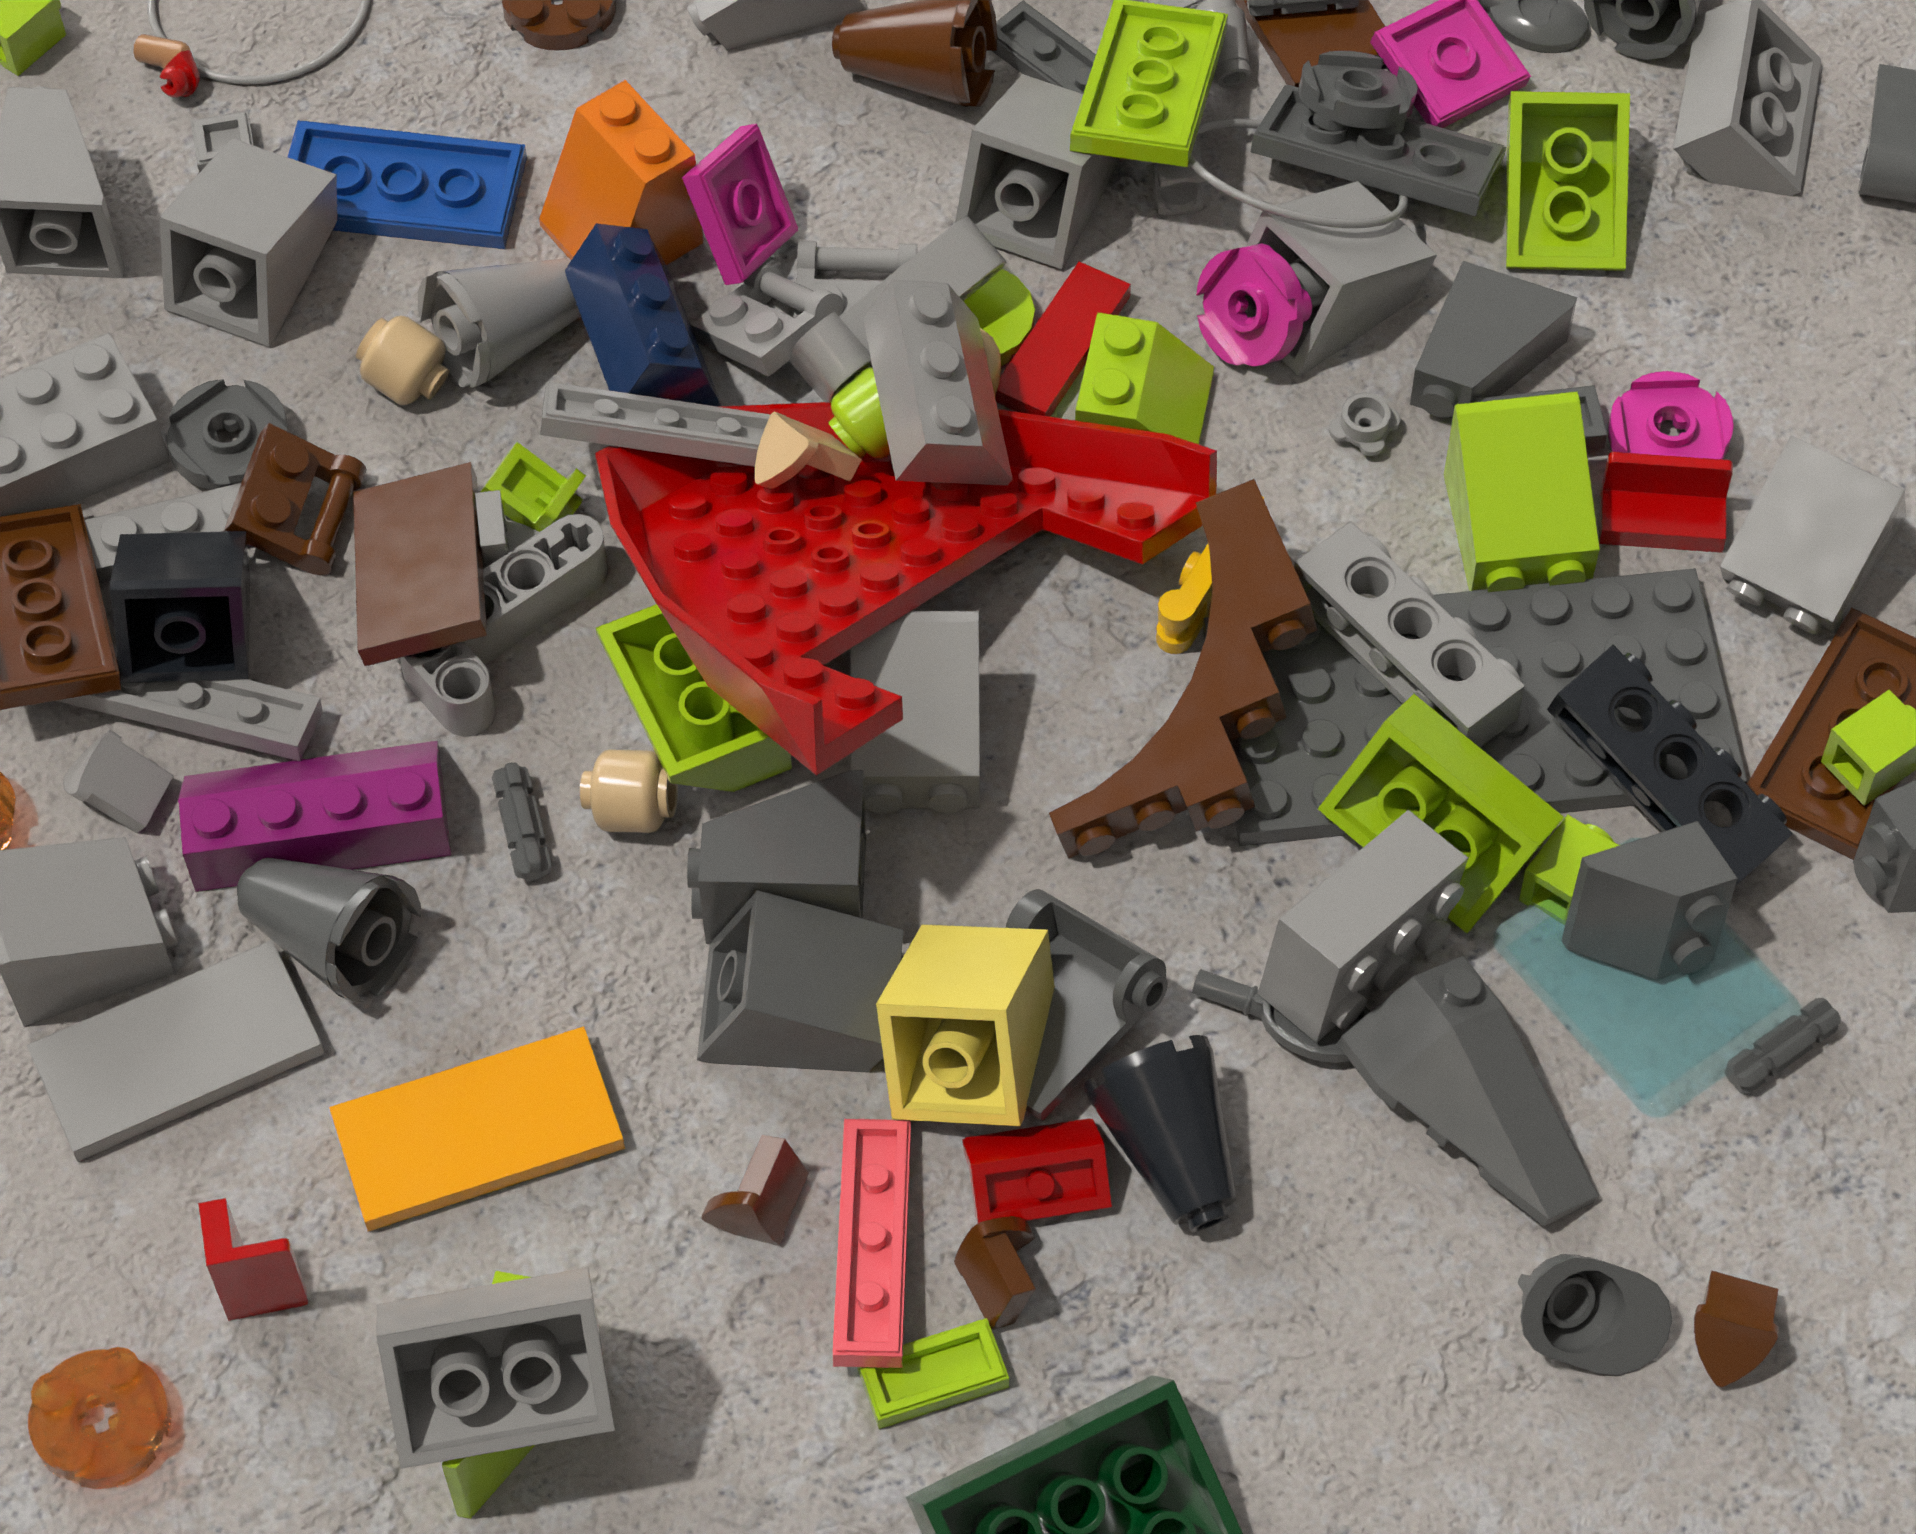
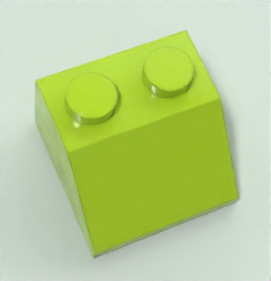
M1097 312L1076 405L1075 420L1165 433L1199 444L1214 376V366L1158 322Z

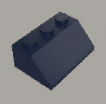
M596 223L565 269V274L609 391L716 407L722 406L672 276L648 230Z

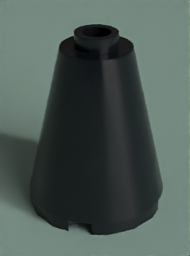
M1202 1035L1189 1036L1193 1045L1191 1049L1176 1051L1173 1041L1168 1040L1136 1051L1101 1069L1106 1082L1100 1086L1090 1078L1084 1083L1088 1100L1174 1225L1188 1223L1191 1232L1210 1228L1226 1220L1229 1217L1226 1207L1236 1201L1214 1053L1208 1037Z

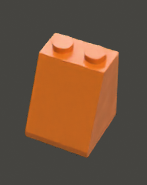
M624 80L576 108L539 218L540 227L570 260L573 259L596 223L647 229L662 259L668 265L703 244L702 226L682 179L696 165L695 154L636 90Z

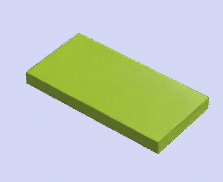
M1114 0L1072 127L1070 151L1188 167L1226 36L1228 14L1132 0Z

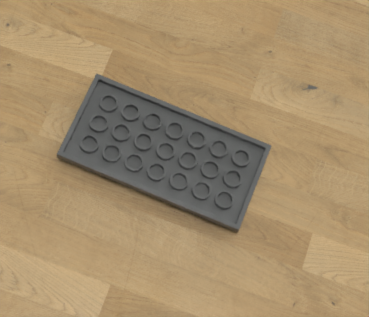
M1696 568L1586 579L1585 582L1552 586L1549 583L1525 585L1523 589L1488 592L1487 589L1433 595L1434 600L1453 618L1459 617L1472 628L1478 642L1496 659L1500 658L1509 662L1525 685L1518 719L1480 748L1559 813L1636 805L1547 710L1557 693L1613 644L1623 655L1631 653L1647 667L1653 678L1651 684L1668 702L1675 700L1691 713L1697 723L1695 731L1712 749L1720 747L1733 757L1742 771L1740 778L1747 784ZM1209 617L1203 620L1204 642L1207 636ZM1316 620L1317 631L1307 634L1306 638L1298 645L1286 650L1278 651L1271 649L1262 653L1280 693L1287 718L1276 722L1270 731L1259 737L1251 739L1240 737L1230 741L1248 782L1255 804L1254 808L1245 811L1244 815L1235 822L1239 846L1348 835L1317 809L1385 720L1402 705L1377 678ZM1412 634L1401 635L1408 639H1420V637ZM1455 675L1444 676L1447 679L1453 681L1464 680L1463 678ZM1625 707L1614 709L1615 720L1621 728L1629 732L1643 730V722L1637 712ZM1671 754L1659 756V765L1668 777L1677 780L1687 778V768L1680 758Z

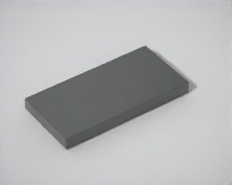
M1287 84L1284 85L1255 131L1250 152L1349 181H1359L1363 185L1476 216L1502 167L1507 147L1408 118L1406 119L1404 130L1396 135H1386L1374 129L1347 126L1342 131L1325 130L1313 122L1314 111L1303 104L1298 94V87Z

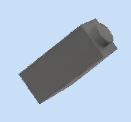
M1463 261L1415 368L1410 405L1422 408L1437 417L1453 419L1455 404L1474 403L1475 398L1501 396L1567 342L1571 332L1577 297Z

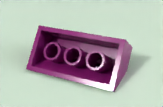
M438 740L302 759L301 761L295 760L184 776L178 798L182 854L195 892L237 886L245 870L263 858H276L354 870L452 856Z

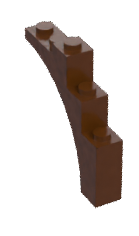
M1255 479L1196 502L1209 544L1213 591L1207 636L1192 679L1167 721L1130 762L1094 790L1049 812L1068 859L1079 854L1091 856L1101 853L1114 844L1115 839L1139 829L1142 831L1159 829L1170 823L1176 814L1185 810L1188 811L1195 830L1199 831L1208 826L1210 828H1222L1238 821L1245 811L1255 807L1248 782L1230 741L1240 737L1244 739L1259 737L1270 731L1276 722L1287 718L1280 693L1262 653L1271 649L1279 651L1292 648L1302 642L1307 634L1317 631L1310 601Z

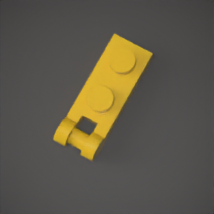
M1209 544L1206 545L1202 554L1194 551L1187 559L1179 579L1181 588L1167 591L1159 599L1157 612L1159 621L1156 627V642L1160 649L1166 653L1181 654L1187 651L1201 631L1204 618L1209 617L1213 591Z

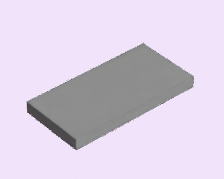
M273 940L27 1044V1048L77 1162L325 1054L322 1043Z

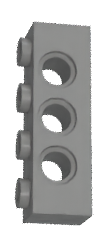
M1350 521L1295 561L1294 568L1310 601L1314 619L1402 704L1415 694L1478 747H1482L1518 719L1525 685L1522 683L1514 667L1504 659H1496L1478 642L1472 628L1459 617L1453 618L1434 600L1432 592L1421 579L1407 575L1391 559L1387 548L1376 537H1367ZM1368 593L1375 595L1376 597L1366 598L1360 596L1359 594ZM1412 634L1420 637V639H1408L1401 635ZM1455 675L1463 678L1464 680L1453 681L1447 679L1444 676Z

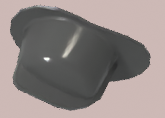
M1560 1254L1546 1259L1533 1270L1531 1275L1521 1274L1518 1279V1285L1523 1291L1520 1314L1523 1335L1533 1350L1550 1359L1562 1361L1595 1373L1621 1375L1639 1370L1657 1357L1668 1340L1672 1324L1669 1300L1656 1282L1638 1272L1591 1257H1583L1576 1254Z

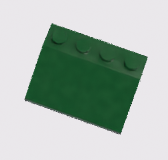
M1155 1375L1137 1382L906 1497L922 1534H1243L1175 1381Z

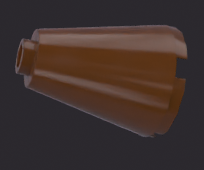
M915 0L849 13L843 19L842 25H837L834 29L832 36L833 55L835 59L840 60L843 69L847 72L959 106L980 107L988 97L995 70L985 69L986 51H997V24L992 0Z

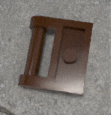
M268 423L260 432L224 531H246L247 544L313 575H327L331 572L337 555L333 545L353 490H358L361 487L367 471L366 466L355 457L343 454L334 455ZM315 476L329 483V487L311 537L308 540H304L293 533Z

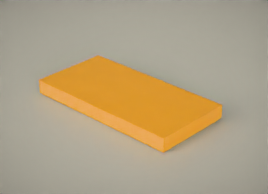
M584 1026L329 1107L368 1232L625 1149L623 1136Z

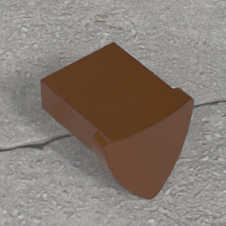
M761 1135L738 1190L721 1193L712 1197L708 1201L701 1219L731 1234L779 1246L809 1172L785 1138Z
M1001 1217L976 1224L963 1239L954 1260L957 1270L963 1276L984 1318L988 1319L991 1330L1014 1324L1036 1290L1016 1251L1035 1239L1027 1221L1020 1217Z
M1711 1270L1703 1304H1699L1695 1310L1694 1333L1698 1354L1705 1370L1716 1386L1724 1387L1753 1371L1766 1358L1778 1340L1779 1327L1773 1322L1779 1289Z

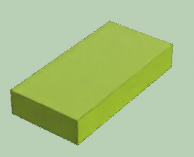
M987 1318L903 1344L902 1368L857 1367L878 1429L1009 1388V1376Z

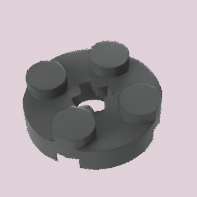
M1329 51L1320 54L1318 65L1311 66L1309 60L1303 65L1298 94L1303 104L1314 111L1313 122L1320 128L1329 131H1342L1347 126L1374 129L1386 135H1396L1404 130L1406 119L1412 115L1417 94V83L1413 76L1400 66L1397 76L1383 70V58L1356 51Z
M224 379L203 383L184 394L172 408L169 416L171 425L168 435L166 434L167 447L172 463L180 475L190 483L208 490L242 483L260 432L265 426L271 423L289 432L284 407L278 397L268 388L257 382L244 380L245 387L239 385L226 386ZM223 428L229 432H234L239 428L242 430L236 440L225 443L219 442L217 435L219 430Z

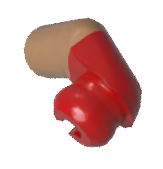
M147 34L138 36L133 49L134 57L140 63L163 68L159 77L166 79L167 84L160 86L162 91L172 98L189 97L199 85L200 73L190 47L182 41Z

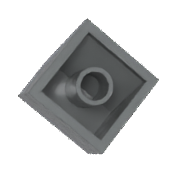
M1698 821L1582 857L1561 941L1568 951L1656 980L1678 972H1695L1714 960L1738 878Z

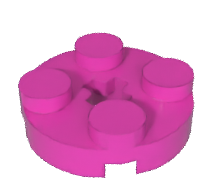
M1263 243L1220 252L1207 263L1198 280L1196 296L1204 294L1203 308L1205 314L1197 315L1201 333L1217 356L1225 362L1236 366L1246 364L1254 367L1283 359L1297 344L1302 333L1303 323L1312 314L1311 297L1306 290L1301 288L1298 277L1292 267L1269 245ZM1245 294L1253 297L1257 309L1256 316L1247 317L1245 311L1249 304L1244 297Z
M1674 371L1649 373L1633 381L1630 390L1622 394L1621 397L1618 396L1613 403L1608 424V439L1613 452L1724 459L1733 433L1732 413L1726 400L1717 391L1714 398L1708 391L1699 387L1700 379L1689 374ZM1671 420L1676 429H1685L1686 432L1680 433L1678 436H1669L1660 432L1659 429L1661 428L1662 421Z

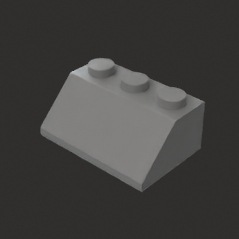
M1733 0L1698 15L1673 149L1684 162L1689 163L1708 182L1787 196L1800 193L1821 58L1762 0Z
M892 279L864 315L863 323L895 480L1008 486L1013 478L978 318L948 283Z
M589 1267L377 1304L376 1338L401 1469L615 1431Z

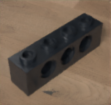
M1613 644L1557 693L1547 708L1548 712L1661 832L1698 821L1738 878L1736 887L1793 834L1785 826L1787 823L1785 814L1771 798L1764 794L1757 796L1740 778L1742 771L1739 765L1729 753L1720 747L1712 749L1695 731L1697 723L1682 704L1675 700L1668 702L1651 684L1653 681L1651 673L1636 656L1631 653L1623 655ZM1625 707L1637 712L1642 719L1643 730L1629 732L1621 728L1615 720L1614 709ZM1671 754L1680 758L1687 768V778L1677 780L1668 777L1659 765V756ZM1716 801L1727 807L1732 817V825L1730 827H1719L1712 824L1705 815L1704 803Z

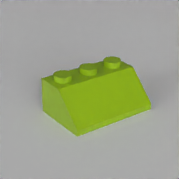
M657 604L596 627V634L671 784L735 792L792 769L790 753L707 686Z
M1415 694L1385 720L1317 809L1362 847H1365L1409 810L1466 855L1468 861L1460 881L1464 892L1448 916L1452 922L1466 933L1474 927L1565 818Z

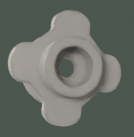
M1367 392L1353 394L1346 398L1340 418L1333 419L1330 422L1329 434L1335 441H1348L1352 445L1359 447L1364 455H1378L1384 450V439L1388 433L1399 428L1400 415L1395 409L1390 408L1382 397ZM1365 423V424H1369L1370 426H1369V427H1361L1359 424Z

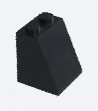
M247 532L120 534L110 581L120 683L249 679L250 569Z

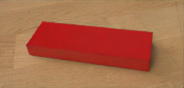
M1078 261L1000 376V384L995 394L996 402L1017 412L1051 417L1086 364L1097 312L1118 316L1131 296V284Z

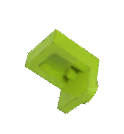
M516 442L480 492L500 490L504 514L514 522L524 524L540 532L557 520L575 513L583 501V498L577 495L575 491L586 475L576 468L566 479L520 443Z

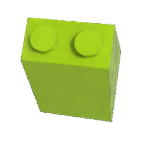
M1578 391L1455 404L1443 475L1469 591L1487 589L1488 592L1523 589L1525 585L1549 583L1552 586L1585 582L1586 579H1593L1600 548Z

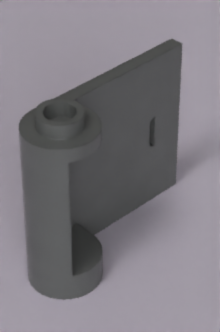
M1879 64L1870 135L1861 169L1858 194L1916 204V70Z
M1036 889L1024 895L1017 902L1009 915L1005 928L1048 930L1055 988L1026 1107L1027 1112L1043 1121L1146 1012L1154 1010L1161 1003L1166 994L1168 982L1166 979V965L1161 959L1049 893Z

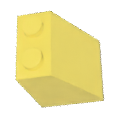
M921 925L876 1003L892 1119L1021 1126L1026 1112L1027 1101L1055 988L1048 930Z

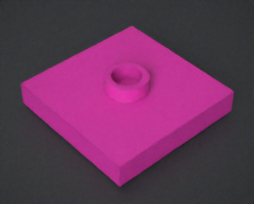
M1438 0L1376 31L1370 41L1392 74L1397 76L1400 66L1413 76L1417 83L1415 108L1427 124L1444 128L1511 94V91H1517L1525 87L1531 77L1478 0Z
M757 124L740 126L682 177L725 285L744 282L798 231L795 218Z

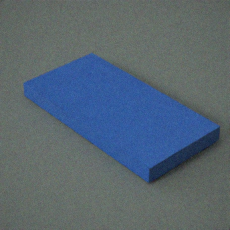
M298 120L288 158L337 174V223L332 231L505 249L527 161V153L524 144Z

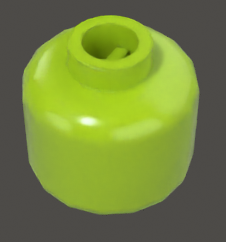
M873 367L863 370L831 400V410L834 417L828 423L844 444L860 459L866 454L876 459H883L890 454Z

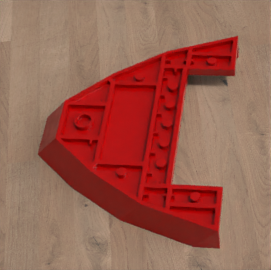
M831 402L718 406L770 415L773 412H777L829 433L845 445L828 423L834 417L831 410ZM998 409V414L1013 478L1008 486L896 481L890 454L883 459H876L866 454L861 458L862 461L851 481L806 464L791 479L773 489H769L755 483L754 466L611 445L595 453L610 525L654 601L707 686L816 776L903 720L902 696L874 686L872 682L866 679L854 678L823 665L1042 529L1143 565L1203 526L1196 502L1216 495L1217 450L1165 433Z

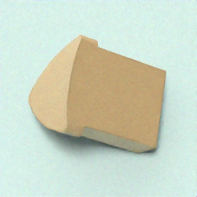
M773 412L768 419L757 450L754 479L756 484L773 489L791 479L807 464L851 481L862 459L833 435L780 413Z

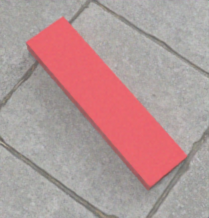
M844 1119L833 1367L902 1368L911 1120Z

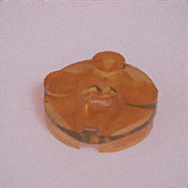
M128 1348L98 1349L74 1355L58 1364L51 1372L40 1376L33 1384L31 1390L32 1404L28 1413V1430L39 1458L50 1472L61 1478V1475L67 1480L77 1481L81 1487L107 1489L122 1485L138 1477L157 1458L154 1452L162 1443L164 1433L168 1436L172 1419L171 1406L159 1377L151 1367L140 1361L135 1353ZM98 1405H103L105 1408H117L118 1413L108 1418L110 1428L106 1431L97 1433L92 1424L82 1426L83 1418L89 1415L90 1409Z

